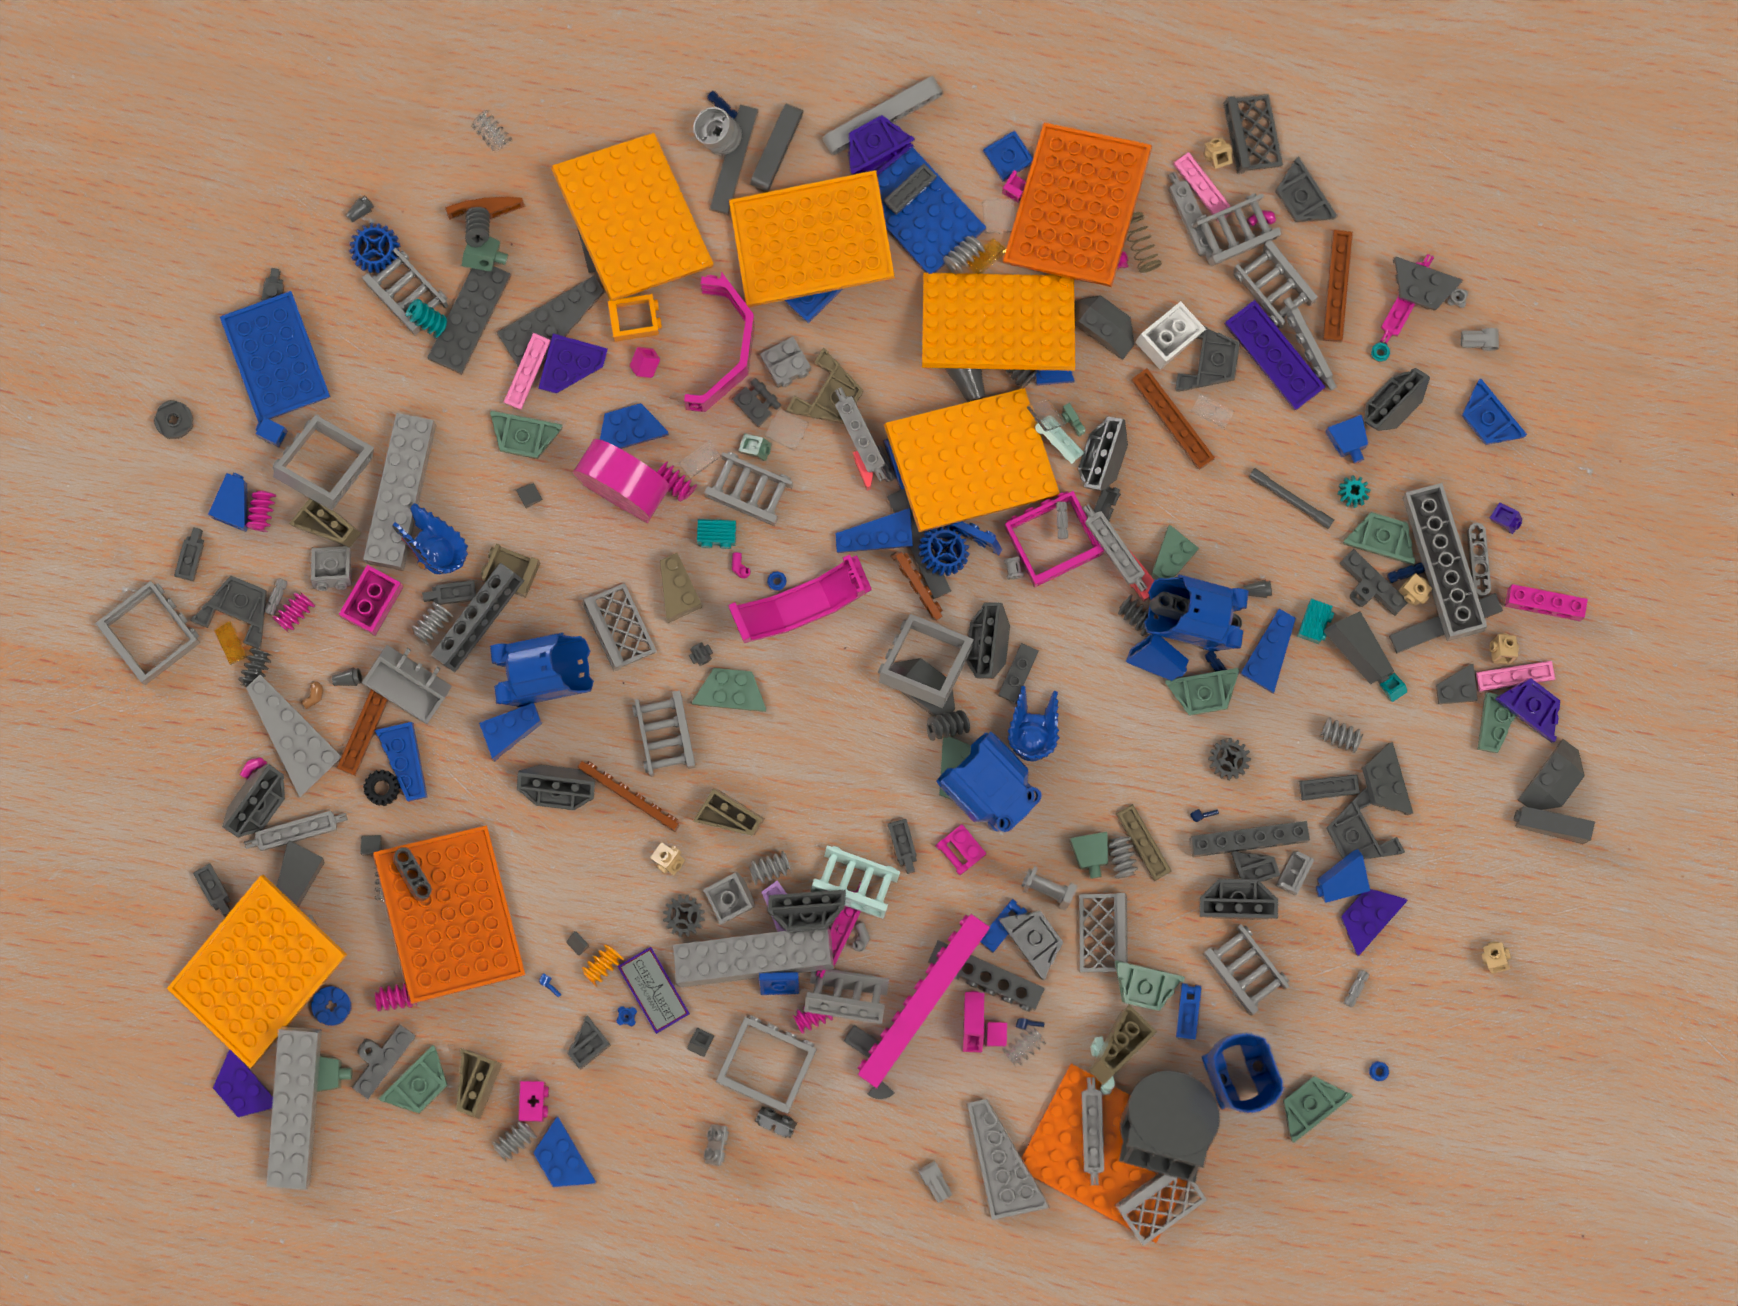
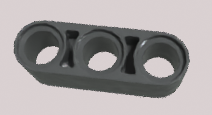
M399 848L393 856L396 868L415 900L421 902L427 900L432 892L431 885L412 852L408 848ZM398 854H406L408 860L406 862L399 861ZM409 870L416 871L417 878H409L407 872ZM424 887L427 890V895L420 896L417 893V888Z

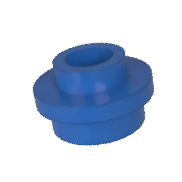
M776 571L768 576L767 582L772 590L779 591L786 586L787 580L783 573ZM774 579H780V584H774Z
M1375 1062L1370 1066L1369 1074L1373 1080L1383 1081L1389 1075V1068L1383 1062ZM1377 1068L1382 1069L1381 1075L1376 1074L1375 1071Z

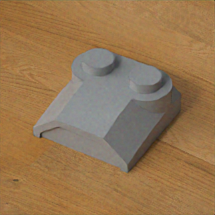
M738 872L703 890L719 920V925L755 907L749 888Z

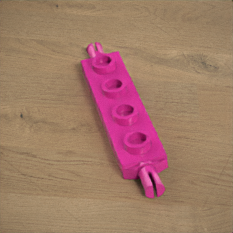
M1427 254L1423 263L1416 262V264L1430 268L1429 266L1434 257H1430V254ZM1398 295L1381 326V329L1385 332L1380 340L1381 343L1386 338L1384 344L1387 345L1391 336L1398 337L1415 304L1399 299Z
M859 882L856 891L851 892L857 893L860 888L861 882ZM845 906L836 917L830 929L834 967L861 911ZM821 970L817 971L815 976H819L822 979L826 970H822V972Z

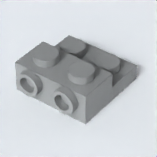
M794 337L760 353L777 388L781 386L783 388L792 384V380L798 377L802 379L809 375L811 371V366Z
M346 546L312 548L311 583L313 589L326 591L328 588L335 587L338 590H344L347 586H352L351 548Z

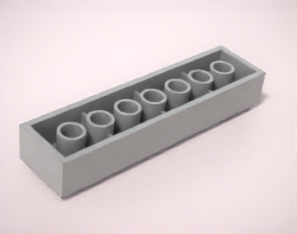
M396 413L363 558L366 564L404 571L409 546L402 540L392 525L396 522L412 537L415 520L410 508L414 503L419 505L436 430L434 420Z
M1440 483L1405 492L1402 499L1425 568L1429 586L1433 588L1431 592L1447 642L1484 632L1487 624L1443 484Z
M829 928L826 930L801 932L780 931L673 945L676 983L680 988L759 978V973H804L834 969L831 931Z
M282 1026L278 1029L267 1187L306 1190L310 1186L322 1029Z

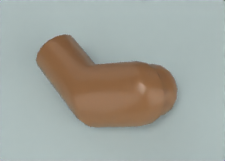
M317 681L310 685V696L301 701L305 709L310 708L322 699L323 687Z

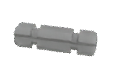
M877 446L886 463L882 468L886 476L885 481L890 482L895 479V475L891 471V466L886 455H884L882 446Z
M1057 502L1058 539H1067V503Z
M280 578L277 579L275 583L276 588H273L268 600L269 605L267 604L265 608L267 614L275 615L277 611L276 606H279L284 594L283 589H286L288 584L287 581Z
M1359 971L1357 979L1348 993L1349 996H1346L1344 1003L1349 1007L1355 1005L1356 998L1359 997L1365 985L1364 982L1369 977L1367 972Z

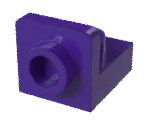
M1500 502L1490 516L1492 522L1507 528L1511 534H1514L1515 530H1518L1522 524V517L1519 511Z

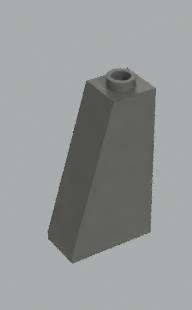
M1361 611L1333 623L1324 630L1330 640L1370 685L1377 681L1379 684L1389 679L1388 675L1394 672Z
M1525 806L1516 810L1514 815L1515 827L1579 844L1591 841L1595 821Z
M290 840L287 843L277 888L298 908L325 863L323 857Z

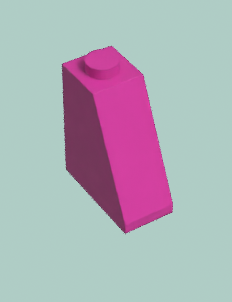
M978 991L965 992L963 1052L982 1053L984 1040V993Z

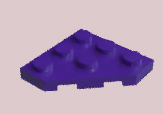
M553 334L538 389L557 394L603 368L608 348Z

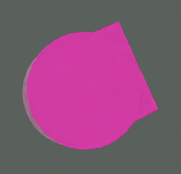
M593 439L573 471V474L582 482L583 486L647 524L670 488L669 483L652 468L624 450L600 439Z

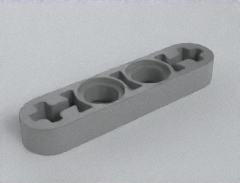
M1473 523L1467 530L1470 570L1478 597H1484L1491 590L1486 529L1481 523ZM1477 527V530L1481 531V533L1478 535V541L1472 543V541L1476 540V534L1472 533V531ZM1474 546H1481L1483 554H1474ZM1476 565H1483L1485 572L1478 574L1475 571ZM1486 577V579L1482 580V585L1487 589L1482 593L1480 589H1477L1480 585V579L1476 580V578Z

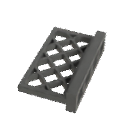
M1269 94L1235 98V96L1228 97L1224 101L1223 106L1237 174L1250 170L1282 167L1283 162ZM1257 101H1265L1266 108L1264 111L1255 106ZM1238 103H1245L1250 108L1244 113L1239 109ZM1251 109L1260 114L1257 121L1247 115ZM1262 116L1269 121L1267 129L1258 123ZM1244 119L1253 124L1250 131L1243 127L1242 121ZM1255 126L1264 132L1260 139L1251 133ZM1266 134L1273 140L1271 146L1262 141ZM1248 136L1257 142L1253 149L1246 144ZM1258 144L1268 150L1264 156L1255 151ZM1271 152L1276 156L1277 162L1271 163L1265 157ZM1253 154L1261 161L1256 165H1250L1249 157Z

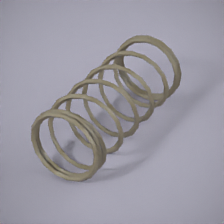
M1133 213L1132 217H1138L1132 219L1131 223L1143 220V213ZM1143 226L1135 231H1128L1131 234L1127 237V240L1135 242L1132 244L1131 250L1138 251L1134 259L1141 261L1137 267L1140 273L1152 271L1162 264L1160 260H1154L1139 267L1144 261L1158 256V254H1154L1144 259L1136 258L1143 250L1154 247V244L1143 249H1132L1136 243L1150 238L1151 235L1139 240H1129V237L1135 232L1148 228V226Z

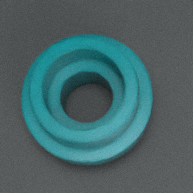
M1377 343L1372 347L1371 355L1374 360L1383 362L1390 356V349L1384 343ZM1382 350L1384 354L1378 355L1377 351Z

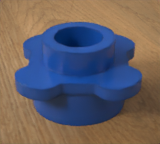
M620 1006L618 1008L617 1024L634 1026L637 1010L634 1007L629 1009Z

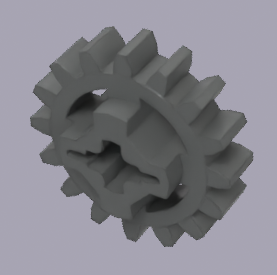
M1229 738L1227 743L1222 739L1221 745L1218 743L1214 745L1216 750H1210V753L1213 754V756L1208 758V760L1213 761L1210 768L1215 767L1214 774L1221 773V779L1224 776H1227L1228 780H1231L1232 776L1238 779V773L1244 775L1245 771L1243 768L1249 769L1250 767L1246 764V762L1251 761V758L1246 757L1250 751H1244L1246 745H1238V739L1235 743L1232 742V738ZM1230 747L1237 749L1238 752L1231 750ZM1222 750V758L1217 760L1218 752ZM1227 755L1234 758L1232 763L1230 761L1226 762ZM1242 759L1241 767L1238 769L1237 762ZM1224 766L1228 768L1229 771H1225L1221 767Z
M679 895L677 901L674 898L671 899L672 905L666 904L669 910L663 911V914L667 915L663 921L669 922L666 928H673V935L679 932V937H682L683 933L690 937L691 931L694 934L697 933L696 927L702 928L699 923L700 921H705V918L701 917L705 911L699 910L702 904L698 903L696 905L697 899L695 897L689 900V895H686L685 899H682L681 895ZM687 903L692 906H690L689 908L682 907L680 904ZM675 908L676 916L671 920V913ZM679 909L684 913H689L687 915L689 923L684 919H679L681 917ZM697 912V919L693 924L692 917ZM683 924L686 925L688 928L681 929L676 926Z

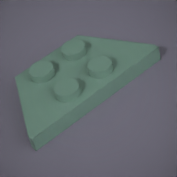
M496 411L490 412L500 452L538 459L563 428L562 424Z
M1371 512L1343 541V544L1407 564H1415L1408 523Z
M713 668L692 701V705L766 712L765 704L751 671Z
M1239 668L1177 678L1172 681L1166 680L1165 683L1189 716L1227 710L1237 681Z
M1115 961L1121 1000L1126 1004L1160 1011L1165 1005L1166 1000L1174 994L1173 990L1177 985L1185 980V977L1182 975Z
M432 1045L379 1100L420 1114L448 1086L436 1047Z
M1313 1076L1283 1100L1291 1141L1295 1143L1351 1099L1353 1095Z

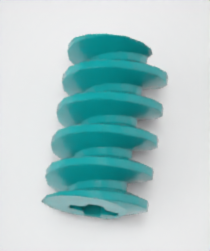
M420 299L414 300L409 305L405 314L406 317L410 316L409 321L411 323L416 321V326L421 325L422 330L427 329L428 334L433 333L434 338L439 337L447 325V318L444 315H441Z

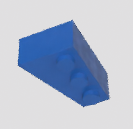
M534 703L479 723L494 762L542 724Z

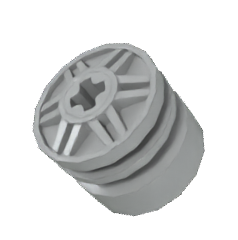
M710 107L701 111L694 122L696 138L714 154H729L736 149L742 138L740 125L721 108Z

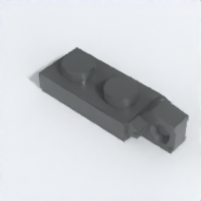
M271 268L270 278L266 277L261 301L283 294L284 285L283 279H280L281 271L279 269Z
M193 527L191 537L187 536L186 540L183 541L174 577L194 582L204 547V540L201 539L203 530Z
M475 581L436 585V587H432V591L422 592L424 602L433 601L440 605L472 601L476 596Z
M907 819L888 823L900 866L905 865L907 874L914 873L913 862L917 861V855Z
M209 863L194 872L193 875L210 905L215 910L220 909L223 916L225 915L226 917L231 911L228 906L231 900L213 866Z

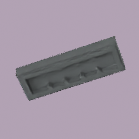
M923 164L885 198L883 203L897 215L936 180L937 176Z
M1021 643L999 692V697L1016 704L1018 694L1021 693V686H1024L1039 650Z
M1357 774L1299 781L1302 801L1360 794Z

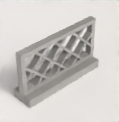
M625 583L596 596L583 599L582 605L614 672L620 670L621 667L657 652ZM623 590L626 596L624 602L613 599L615 592ZM601 598L608 600L607 609L598 607L596 600ZM611 602L622 606L619 615L608 611ZM624 607L632 609L634 613L632 619L621 616ZM607 614L617 618L614 627L606 624L605 617ZM619 619L630 623L627 632L616 628ZM632 624L640 626L642 630L640 636L629 633ZM615 631L625 635L622 644L614 641L613 634ZM627 636L638 640L635 649L624 645ZM639 642L648 643L651 650L647 652L637 650ZM623 648L633 652L632 657L626 661H623L621 656Z
M1079 894L1080 972H1117L1116 965L1115 968H1107L1101 962L1110 954L1115 961L1128 963L1127 894ZM1092 898L1097 904L1089 912L1084 907V899ZM1106 898H1114V907L1108 912L1101 903ZM1098 906L1107 913L1100 921L1092 915ZM1089 916L1097 922L1090 931L1084 927V921ZM1108 916L1114 920V926L1109 931L1101 924ZM1099 925L1107 932L1100 941L1092 934ZM1113 930L1115 932V937L1111 934ZM1089 935L1098 942L1090 951L1084 946V940ZM1108 935L1115 940V945L1110 950L1102 944ZM1099 945L1107 951L1100 960L1092 954ZM1091 955L1097 963L1092 968H1084V960Z
M1159 1173L1114 1206L1144 1246L1207 1200L1196 1183L1187 1181L1186 1187L1176 1186V1177ZM1164 1187L1172 1188L1170 1199L1160 1197L1161 1189ZM1175 1188L1186 1190L1184 1201L1173 1200ZM1189 1191L1197 1192L1200 1199L1195 1203L1187 1202ZM1147 1199H1156L1154 1210L1144 1209ZM1159 1200L1170 1202L1168 1213L1158 1211ZM1173 1202L1183 1204L1181 1213H1171ZM1132 1210L1140 1211L1138 1222L1130 1221L1126 1214ZM1143 1211L1154 1213L1152 1224L1142 1223ZM1157 1214L1167 1215L1166 1223L1163 1226L1155 1225ZM1141 1225L1151 1227L1150 1235L1144 1239L1139 1234Z

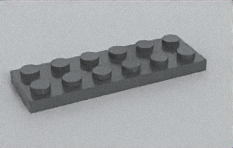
M493 266L492 271L471 269L447 317L446 328L437 337L427 357L428 360L461 375L463 374L504 292L511 273Z

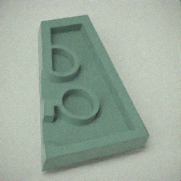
M1170 524L1167 527L1160 552L1151 573V577L1155 580L1158 578H1174L1199 549Z
M1485 693L1477 750L1498 753L1508 734V729L1516 715L1495 700L1499 696L1498 694Z
M943 736L941 774L947 768H956L971 754V745L950 736L948 738ZM940 788L939 795L942 796V797H945V798H947V799L952 800V799Z

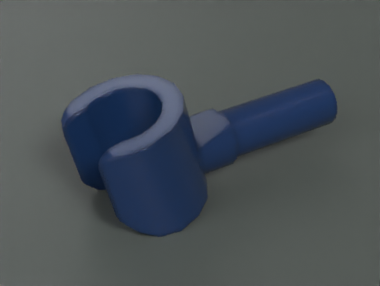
M1197 809L1190 816L1194 822H1199L1209 816L1217 815L1219 812L1218 810H1213L1202 814L1200 809Z
M1019 1018L1016 1027L1026 1030L1027 1025L1044 1027L1045 1023Z

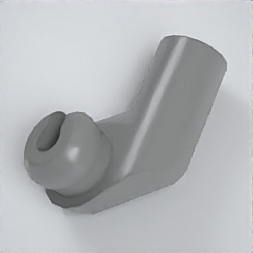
M864 922L855 925L858 937L853 942L852 947L855 951L859 952L866 948L870 940Z

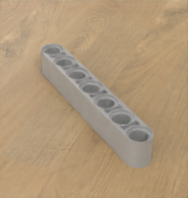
M933 76L832 130L822 139L830 153L836 155L849 148V132L880 115L885 116L890 122L894 123L936 100L943 92Z

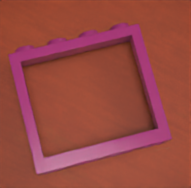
M1068 491L1062 492L1053 501L1048 499L1043 501L1041 506L1036 509L1031 507L1023 512L1024 515L1019 517L1016 515L1006 520L1007 523L1004 526L1034 587L1075 569L1104 553L1103 548L1085 524L1088 518L1074 491L1069 493ZM1057 502H1070L1093 548L1036 575L1013 529L1056 509Z

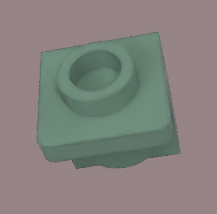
M744 433L738 451L766 461L771 452V443L763 437Z

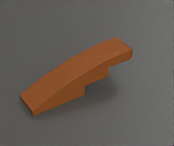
M488 197L463 201L447 206L445 209L449 219L466 214V211L472 207H483L489 211L491 220L523 208L525 205L520 197Z

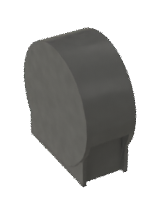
M1161 1071L1143 1078L1133 1089L1121 1115L1120 1132L1123 1143L1119 1161L1195 1183L1199 1167L1204 1168L1207 1151L1218 1132L1220 1124L1219 1108L1212 1093L1200 1081L1181 1072Z

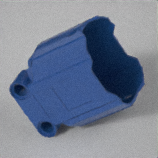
M1180 574L1174 578H1158L1154 580L1148 592L1151 600L1161 592H1168L1190 599L1188 612L1181 616L1179 621L1154 613L1149 605L1148 618L1144 621L1147 633L1201 646L1204 650L1208 651L1241 648L1244 630L1238 626L1231 625L1235 611L1247 609L1248 590L1241 588L1232 589ZM1154 614L1158 615V619H1154Z
M557 633L510 644H494L490 646L492 664L505 667L508 680L499 682L498 685L494 686L496 704L523 707L531 703L588 693L592 690L594 680L590 677L588 656L591 650L582 636L572 637L564 635V633ZM578 660H583V664L578 665Z
M985 732L971 745V754L956 768H947L936 781L940 788L973 822H988V827L996 832L1012 830L1014 826L1030 813L1042 797L1040 790L1028 783L1029 769L992 732Z
M1251 1033L1230 1035L1214 1044V1047L1208 1054L1201 1056L1221 1110L1228 1108L1242 1113L1259 1112L1276 1103L1284 1090L1283 1080L1277 1069L1270 1045L1261 1036L1252 1035ZM1240 1045L1245 1064L1258 1093L1255 1097L1240 1101L1236 1088L1231 1081L1223 1055L1224 1050ZM1257 1060L1262 1064V1069L1259 1072L1253 1069V1063ZM1219 1074H1223L1225 1076L1226 1080L1224 1084L1222 1083Z

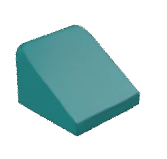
M1395 673L1388 676V680L1379 684L1392 702L1407 693L1406 684Z

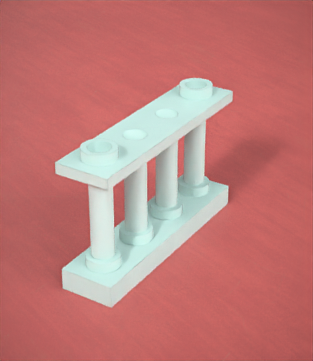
M827 845L824 857L829 858L822 878L819 880L814 879L810 892L846 890L845 906L884 919L888 905L883 901L890 882L897 883L900 871H897L892 866H883L844 852L838 847ZM836 861L847 865L839 886L829 884ZM854 868L865 871L857 893L847 890ZM873 874L884 878L877 898L874 900L865 896Z

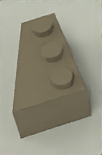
M309 498L289 523L299 530L349 548L361 535L358 529L335 510H330Z
M678 553L660 560L667 623L703 608Z
M713 788L693 822L753 836L757 833L765 818L717 788Z
M461 1048L460 1080L456 1110L481 1119L502 1064Z

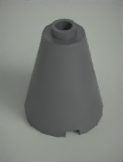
M944 368L967 402L983 399L985 389L981 369Z

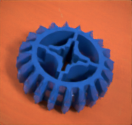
M370 223V228L367 229L366 225H363L364 230L362 232L357 229L358 236L352 235L354 241L349 244L353 248L349 249V252L353 254L351 258L353 261H356L357 267L361 266L363 271L368 268L369 273H372L374 269L377 273H380V268L384 270L387 265L392 264V260L397 259L393 250L399 248L400 243L397 242L398 236L394 235V231H388L387 225L382 228L380 223L376 227H374L373 223ZM375 235H378V236H379V237L376 238V239H371V238H370L371 236H375ZM389 241V251L385 255L383 248L386 246L385 243ZM365 242L367 247L364 250V254L361 255V245ZM371 245L375 246L376 248L378 247L379 252L375 249H372ZM374 257L380 258L377 261H369Z
M949 525L945 526L944 529L943 527L934 528L930 532L927 531L924 534L925 537L921 538L920 542L922 544L918 546V549L922 550L919 556L924 557L921 563H927L926 569L931 567L933 569L932 574L938 571L939 576H942L944 573L946 576H950L951 572L956 574L958 570H962L964 568L963 564L968 562L966 558L970 553L966 550L969 549V545H964L967 538L961 539L962 532L956 534V528H953L951 531ZM938 538H944V539H947V540H949V541L945 542V541H943V540H941V539H938ZM931 545L932 549L935 551V556H933L931 552ZM948 546L946 552H943L941 555H939L942 552V549H945ZM953 546H955V548H956L957 557L955 556L956 553L953 551ZM939 560H944V561H946L947 563H950V564L942 563V562H940Z

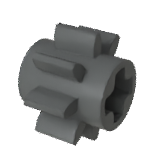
M701 642L690 649L692 653L689 657L693 664L698 663L699 666H702L712 660L710 655L713 654V651L709 644L704 646Z

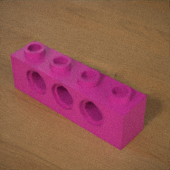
M1512 584L1507 590L1505 607L1581 621L1585 618L1588 599Z

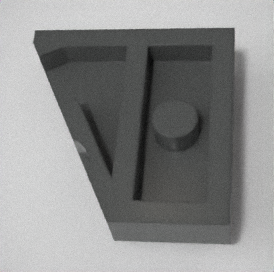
M587 1015L584 1018L580 1031H578L575 1037L574 1044L571 1045L567 1054L581 1070L610 1047L611 1044Z

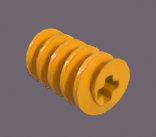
M606 944L604 945L605 952L602 950L598 951L600 957L593 956L594 963L587 962L589 968L582 967L583 974L596 987V980L603 982L601 975L609 976L607 969L614 971L612 964L620 965L618 958L625 960L612 946Z

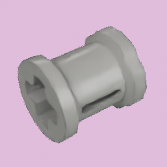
M1020 557L1004 560L1008 570L1007 580L1024 577V574L1021 573Z

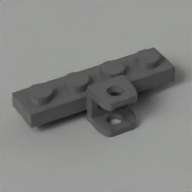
M1353 549L1339 563L1359 582L1350 594V599L1359 607L1365 606L1375 597L1396 616L1408 603L1405 601L1404 596L1356 550ZM1357 594H1358L1363 600H1359V599L1357 598Z
M399 1024L382 1047L370 1039H365L357 1049V1052L369 1065L352 1088L366 1099H369L416 1036ZM370 1047L371 1051L369 1053H366V1048Z

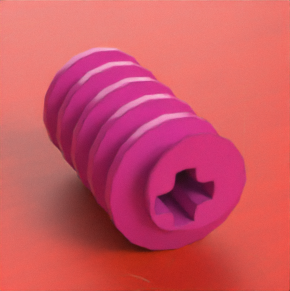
M667 461L660 467L657 473L669 483L670 488L668 492L672 491V496H678V501L681 502L694 492L697 484L691 487V479L684 482L686 475L678 477L680 471L677 470L673 473L674 466L672 465L667 468Z
M267 491L252 493V498L255 500L250 501V505L253 507L249 508V512L252 515L247 516V519L251 521L246 523L247 528L268 532L264 528L270 527L271 524L267 523L266 520L272 519V517L267 515V513L274 511L269 505H275V502L270 500V498L276 497V494Z
M300 592L301 595L293 594L296 600H288L291 606L283 605L285 612L278 611L280 618L273 616V619L286 631L287 629H295L292 623L300 624L298 617L305 618L303 611L310 613L308 606L315 607V604L302 592Z
M405 983L401 990L396 984L393 991L390 985L387 986L385 992L382 986H380L379 992L375 991V1002L379 1012L382 1010V1007L388 1011L390 1005L394 1010L397 1009L398 1004L402 1009L405 1008L406 1003L409 1008L413 1007V1004H410Z
M797 1009L794 1019L800 1032L804 1034L805 1027L811 1031L812 1024L819 1027V1020L826 1024V1017L832 1021L833 1016L810 1012L802 1013Z

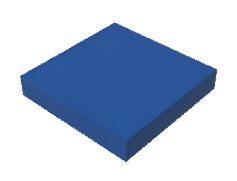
M1015 130L983 149V152L1002 181L1007 180L1014 170L1018 173L1030 166L1033 161V157Z
M798 972L759 973L761 995L799 994Z

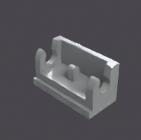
M1293 851L1276 886L1293 895H1297L1315 859L1301 852Z

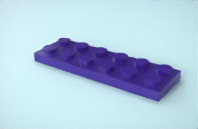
M1255 300L1225 322L1226 327L1295 411L1325 389V385Z

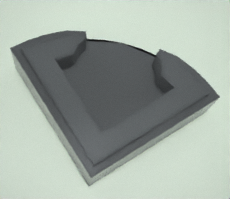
M882 1081L877 1088L873 1087L867 1095L875 1099H886L895 1092Z

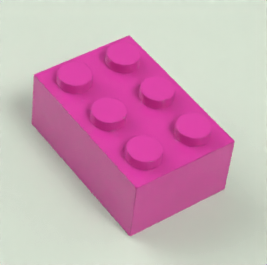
M367 565L342 607L339 616L376 636L402 591L403 585L401 582Z

